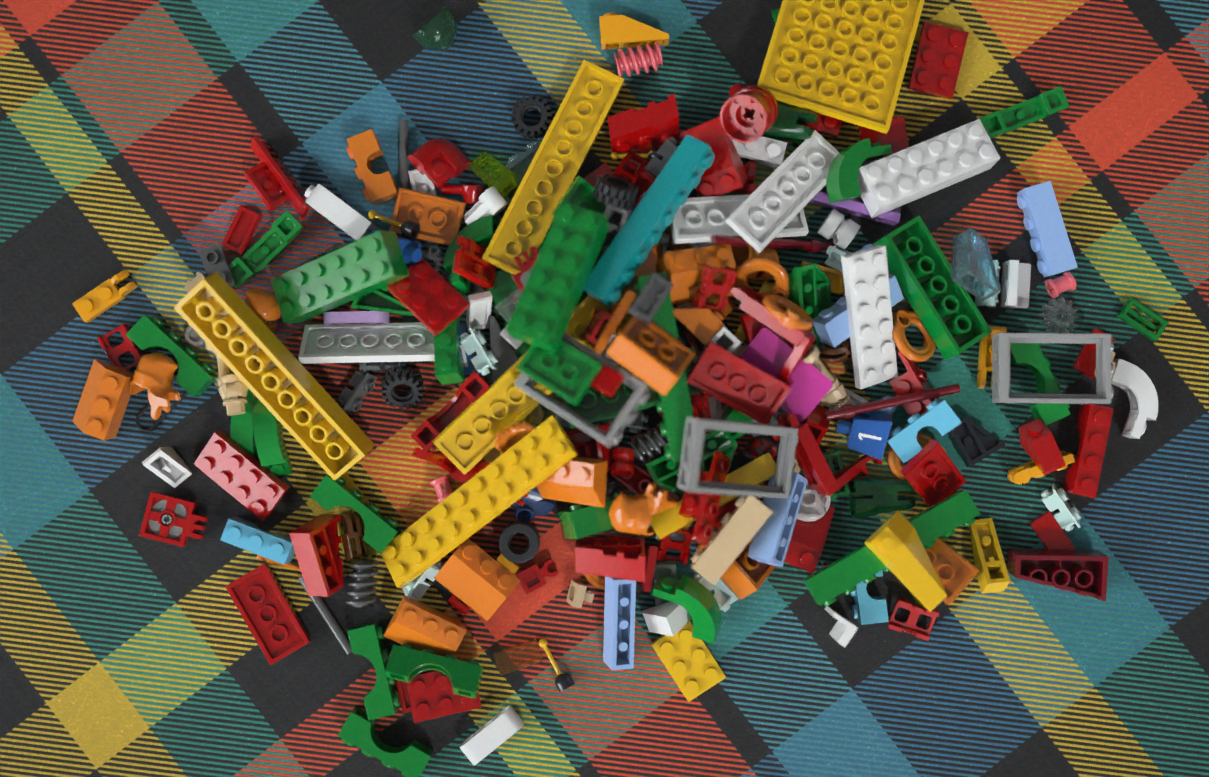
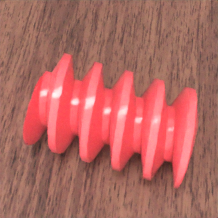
M657 41L653 43V49L649 43H646L644 51L640 45H636L635 53L631 47L627 48L626 54L622 49L618 50L617 56L614 53L619 77L623 76V71H626L628 77H631L633 69L637 75H640L641 68H644L645 72L649 73L650 66L653 67L655 72L658 71V64H661L663 67L661 50Z

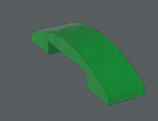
M1059 86L1037 97L1004 110L993 112L979 119L989 138L992 139L1039 121L1070 106L1062 87Z
M288 210L271 225L272 228L242 257H237L228 265L237 289L245 285L272 263L303 229L300 222Z
M248 388L247 398H245L248 401L245 404L246 413L231 416L230 439L257 460L253 430V406L256 396Z

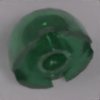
M446 6L412 36L423 48L429 51H437L441 48L446 51L455 43L453 38L458 30L456 18Z

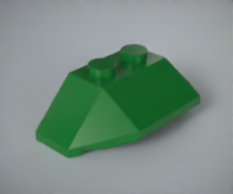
M817 263L794 267L789 275L790 291L788 300L805 310L813 320L822 310L831 307L830 279L819 268ZM812 324V333L817 336L812 344L816 345L817 348L820 349L823 343H821L819 336L816 332V329Z
M714 430L704 435L699 471L710 472L715 451H721L732 461L738 445L736 440H731L720 430ZM666 455L646 464L653 481L657 483L658 487L684 496L685 490L677 487L680 462L671 463V459H666Z

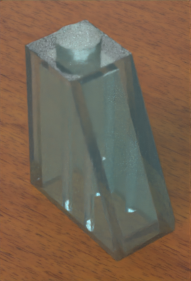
M970 228L953 238L951 280L983 302L1000 293L1001 287L987 239Z

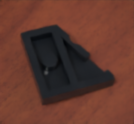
M967 416L959 418L962 423L948 432L966 467H971L1005 446L1003 441L995 439L989 434V431L977 426Z

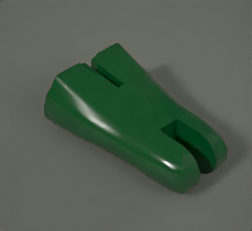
M777 101L778 115L776 121L761 136L787 137L801 140L810 139L814 131L798 124L800 121L816 124L819 117L818 114L805 108Z
M856 475L849 481L851 494H849L850 513L853 519L904 511L915 507V499H898L897 491H914V488L907 480Z

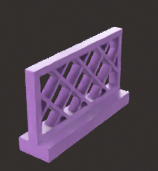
M864 161L860 167H862L863 165L870 164L874 161ZM822 189L809 202L891 226L899 223L902 207L900 206L871 218L861 196L858 197L859 199L854 198L849 201L830 204L827 191Z

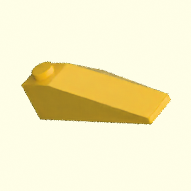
M896 511L864 543L931 612L947 594L915 528L899 511Z

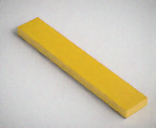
M768 452L728 474L725 483L760 485L775 477L776 463ZM722 494L718 508L740 495ZM682 500L678 502L676 507L667 508L663 512L652 516L650 524L659 540L697 520L679 515Z

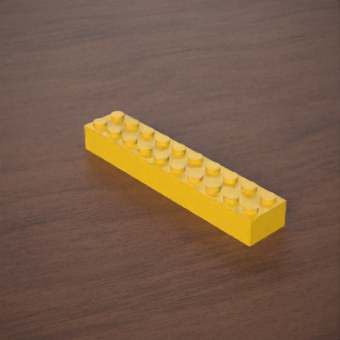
M218 272L204 278L174 307L334 481L361 460L375 446Z

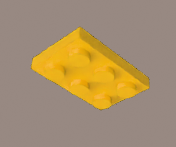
M691 621L687 622L674 636L663 635L651 643L688 702L726 678V675L703 640L692 637L693 625Z

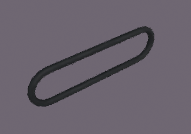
M178 372L174 375V380L177 378ZM187 391L180 396L181 400L188 394ZM181 400L176 401L170 407V412L180 403ZM148 403L138 413L136 417V425L140 430L144 432H150L154 430L170 412H165L164 415L151 428H143L140 425L139 419L141 415L151 406L150 403Z

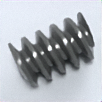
M652 428V436L647 432L643 433L644 441L636 437V445L631 441L628 442L630 448L635 451V457L638 462L641 461L645 465L648 464V456L654 461L656 459L655 452L661 456L664 455L663 448L664 445H668L667 437L662 436L661 429L659 432Z
M356 559L357 563L350 564L349 566L356 569V572L349 573V576L355 578V581L348 582V585L354 587V590L347 592L348 595L353 596V599L347 600L346 603L359 608H374L375 606L370 603L375 602L376 597L370 594L377 591L376 587L371 585L378 582L377 578L372 576L378 574V570L373 567L378 566L379 561Z

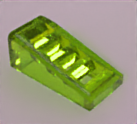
M486 152L469 164V168L489 187L495 186L503 197L518 185L515 173ZM487 162L489 163L487 166L481 169L483 165H485Z

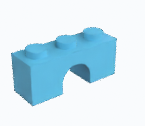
M938 399L933 400L926 406L928 410L921 415L919 412L915 413L907 419L909 423L903 428L897 426L889 432L890 437L887 439V442L903 463L910 460L923 449L917 441V433L921 428L932 426L944 436L962 423L944 399L940 401Z
M237 516L228 519L220 539L221 541L284 565L292 561L295 550L289 536L279 532L271 533L257 528L258 524Z
M883 570L876 573L875 575L877 577L883 576ZM863 581L855 585L857 589L850 593L851 597L854 596L855 605H852L853 618L857 619V622L861 625L889 622L886 599L882 596H869L866 590L867 583L865 584Z

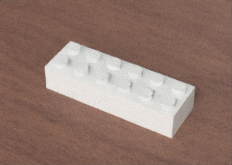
M977 119L860 167L858 182L861 198L871 218H874L987 171L996 164L1000 156L980 119Z

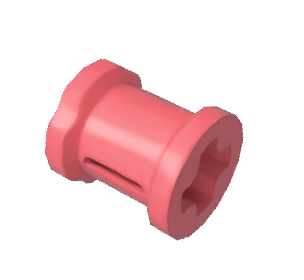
M1069 271L1064 272L1063 276L1045 281L1047 292L1052 298L1058 297L1060 293L1067 290L1073 291L1077 286L1075 278Z
M448 474L429 482L430 485L434 486L438 496V503L453 493L448 481ZM441 483H442V485H443V487H444V489H445L446 494L443 492V489H442V487H441Z

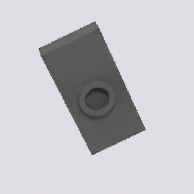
M653 272L628 312L648 325L674 284Z

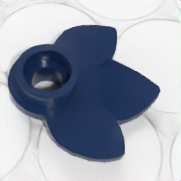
M534 487L528 492L527 497L523 496L520 498L525 501L524 506L513 503L512 506L514 507V514L519 521L529 522L535 516H545L553 509L554 502L543 499L537 487Z

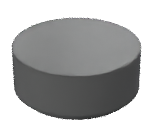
M191 325L188 326L185 330L186 341L192 346L205 345L204 339Z

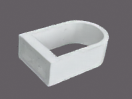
M319 183L316 187L311 185L306 190L305 196L307 199L305 202L356 241L368 236L370 229L380 230Z

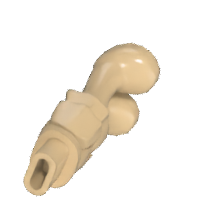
M205 342L206 349L214 353L217 359L218 391L224 401L223 406L226 407L227 416L246 413L245 404L248 401L245 398H247L248 387L235 373L230 374L229 366Z
M812 344L802 360L805 363L812 364L833 382V387L820 402L828 406L830 410L839 409L842 405L852 404L843 384L838 381L834 374L832 375L819 358V349L816 345Z

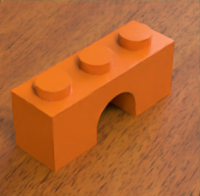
M370 129L347 138L349 146L346 147L350 159H355L357 167L354 170L359 181L363 180L366 188H363V193L366 200L371 201L377 206L397 198L398 188L393 175L389 171L382 174H374L371 171L373 160L384 155L376 133Z

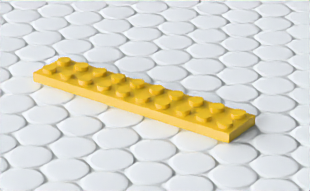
M583 60L482 257L483 260L515 275L521 269L514 260V257L518 255L522 262H525L526 260L522 252L526 250L531 258L534 255L531 253L530 247L534 246L537 251L540 250L555 218L552 213L581 169L624 84V78Z
M589 295L575 308L565 331L566 334L585 346L589 341L579 334L580 332L584 333L594 316V308L606 312L609 308ZM524 355L490 386L489 390L465 409L432 441L464 475L496 446L495 436L498 431H503L504 428L508 429L511 424L516 425L517 422H521L540 404L520 391L514 384L522 373L516 367ZM538 382L534 385L535 388L546 395L552 392Z
M551 416L390 542L381 555L397 588L403 589L578 454L556 417Z

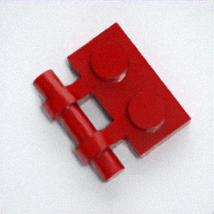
M460 235L456 243L461 245L462 248L456 250L453 271L486 289L493 288L496 266L482 259L487 247H481L470 237L465 238Z

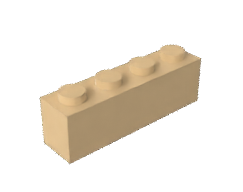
M741 495L734 504L736 509L732 514L728 512L720 521L722 526L717 532L713 530L708 546H705L703 550L698 549L691 558L693 561L691 564L692 569L713 585L716 584L772 514V510L754 496Z

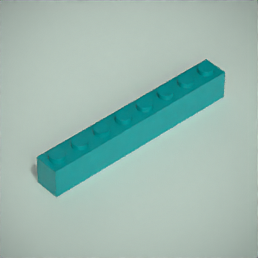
M688 134L685 136L590 273L583 289L590 297L609 308L619 300L621 292L633 280L636 270L646 261L648 253L659 242L665 228L673 222L674 215L686 203L688 195L699 184L705 170L711 167L715 155L710 145Z

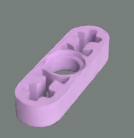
M324 312L323 320L324 324L389 323V312Z

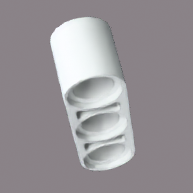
M509 705L467 738L459 748L470 762L475 765L515 734L525 723Z

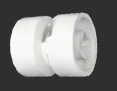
M833 208L817 233L826 239L832 238L835 245L845 250L857 234L860 225L851 219L845 220V215Z

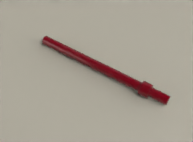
M711 236L712 244L751 246L741 236ZM774 238L766 247L805 249L808 252H819V250L827 251L829 246H835V244L812 238L808 240Z
M953 384L858 405H842L839 409L825 411L824 415L826 420L844 417V419L852 418L855 414L960 393L959 384Z

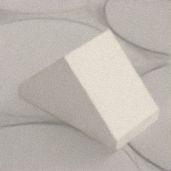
M161 447L142 462L146 468L174 488L192 474L191 470L172 447Z
M671 601L642 611L649 632L674 636L692 619L684 607Z

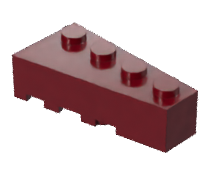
M1008 548L1007 571L1015 578L1106 601L1109 556L1099 550Z

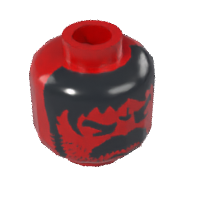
M756 434L748 443V449L750 450L748 454L757 459L769 452L774 459L778 454V441L780 438L777 435Z

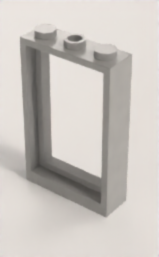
M564 333L562 341L602 364V366L606 365L623 375L624 381L622 383L634 390V393L606 433L535 388L536 381L521 373L514 384L520 391L610 449L613 444L617 445L623 436L622 430L625 426H630L637 415L635 411L639 405L643 406L650 396L648 385Z
M992 334V403L1111 404V399L1114 395V389L1111 385V376L1114 372L1111 353L1114 349V343L1111 339V334ZM1010 343L1096 344V394H1010Z
M687 416L677 487L687 492L788 499L792 486L791 475L795 465L794 455L798 443V429L785 425ZM705 429L781 436L774 485L698 481Z

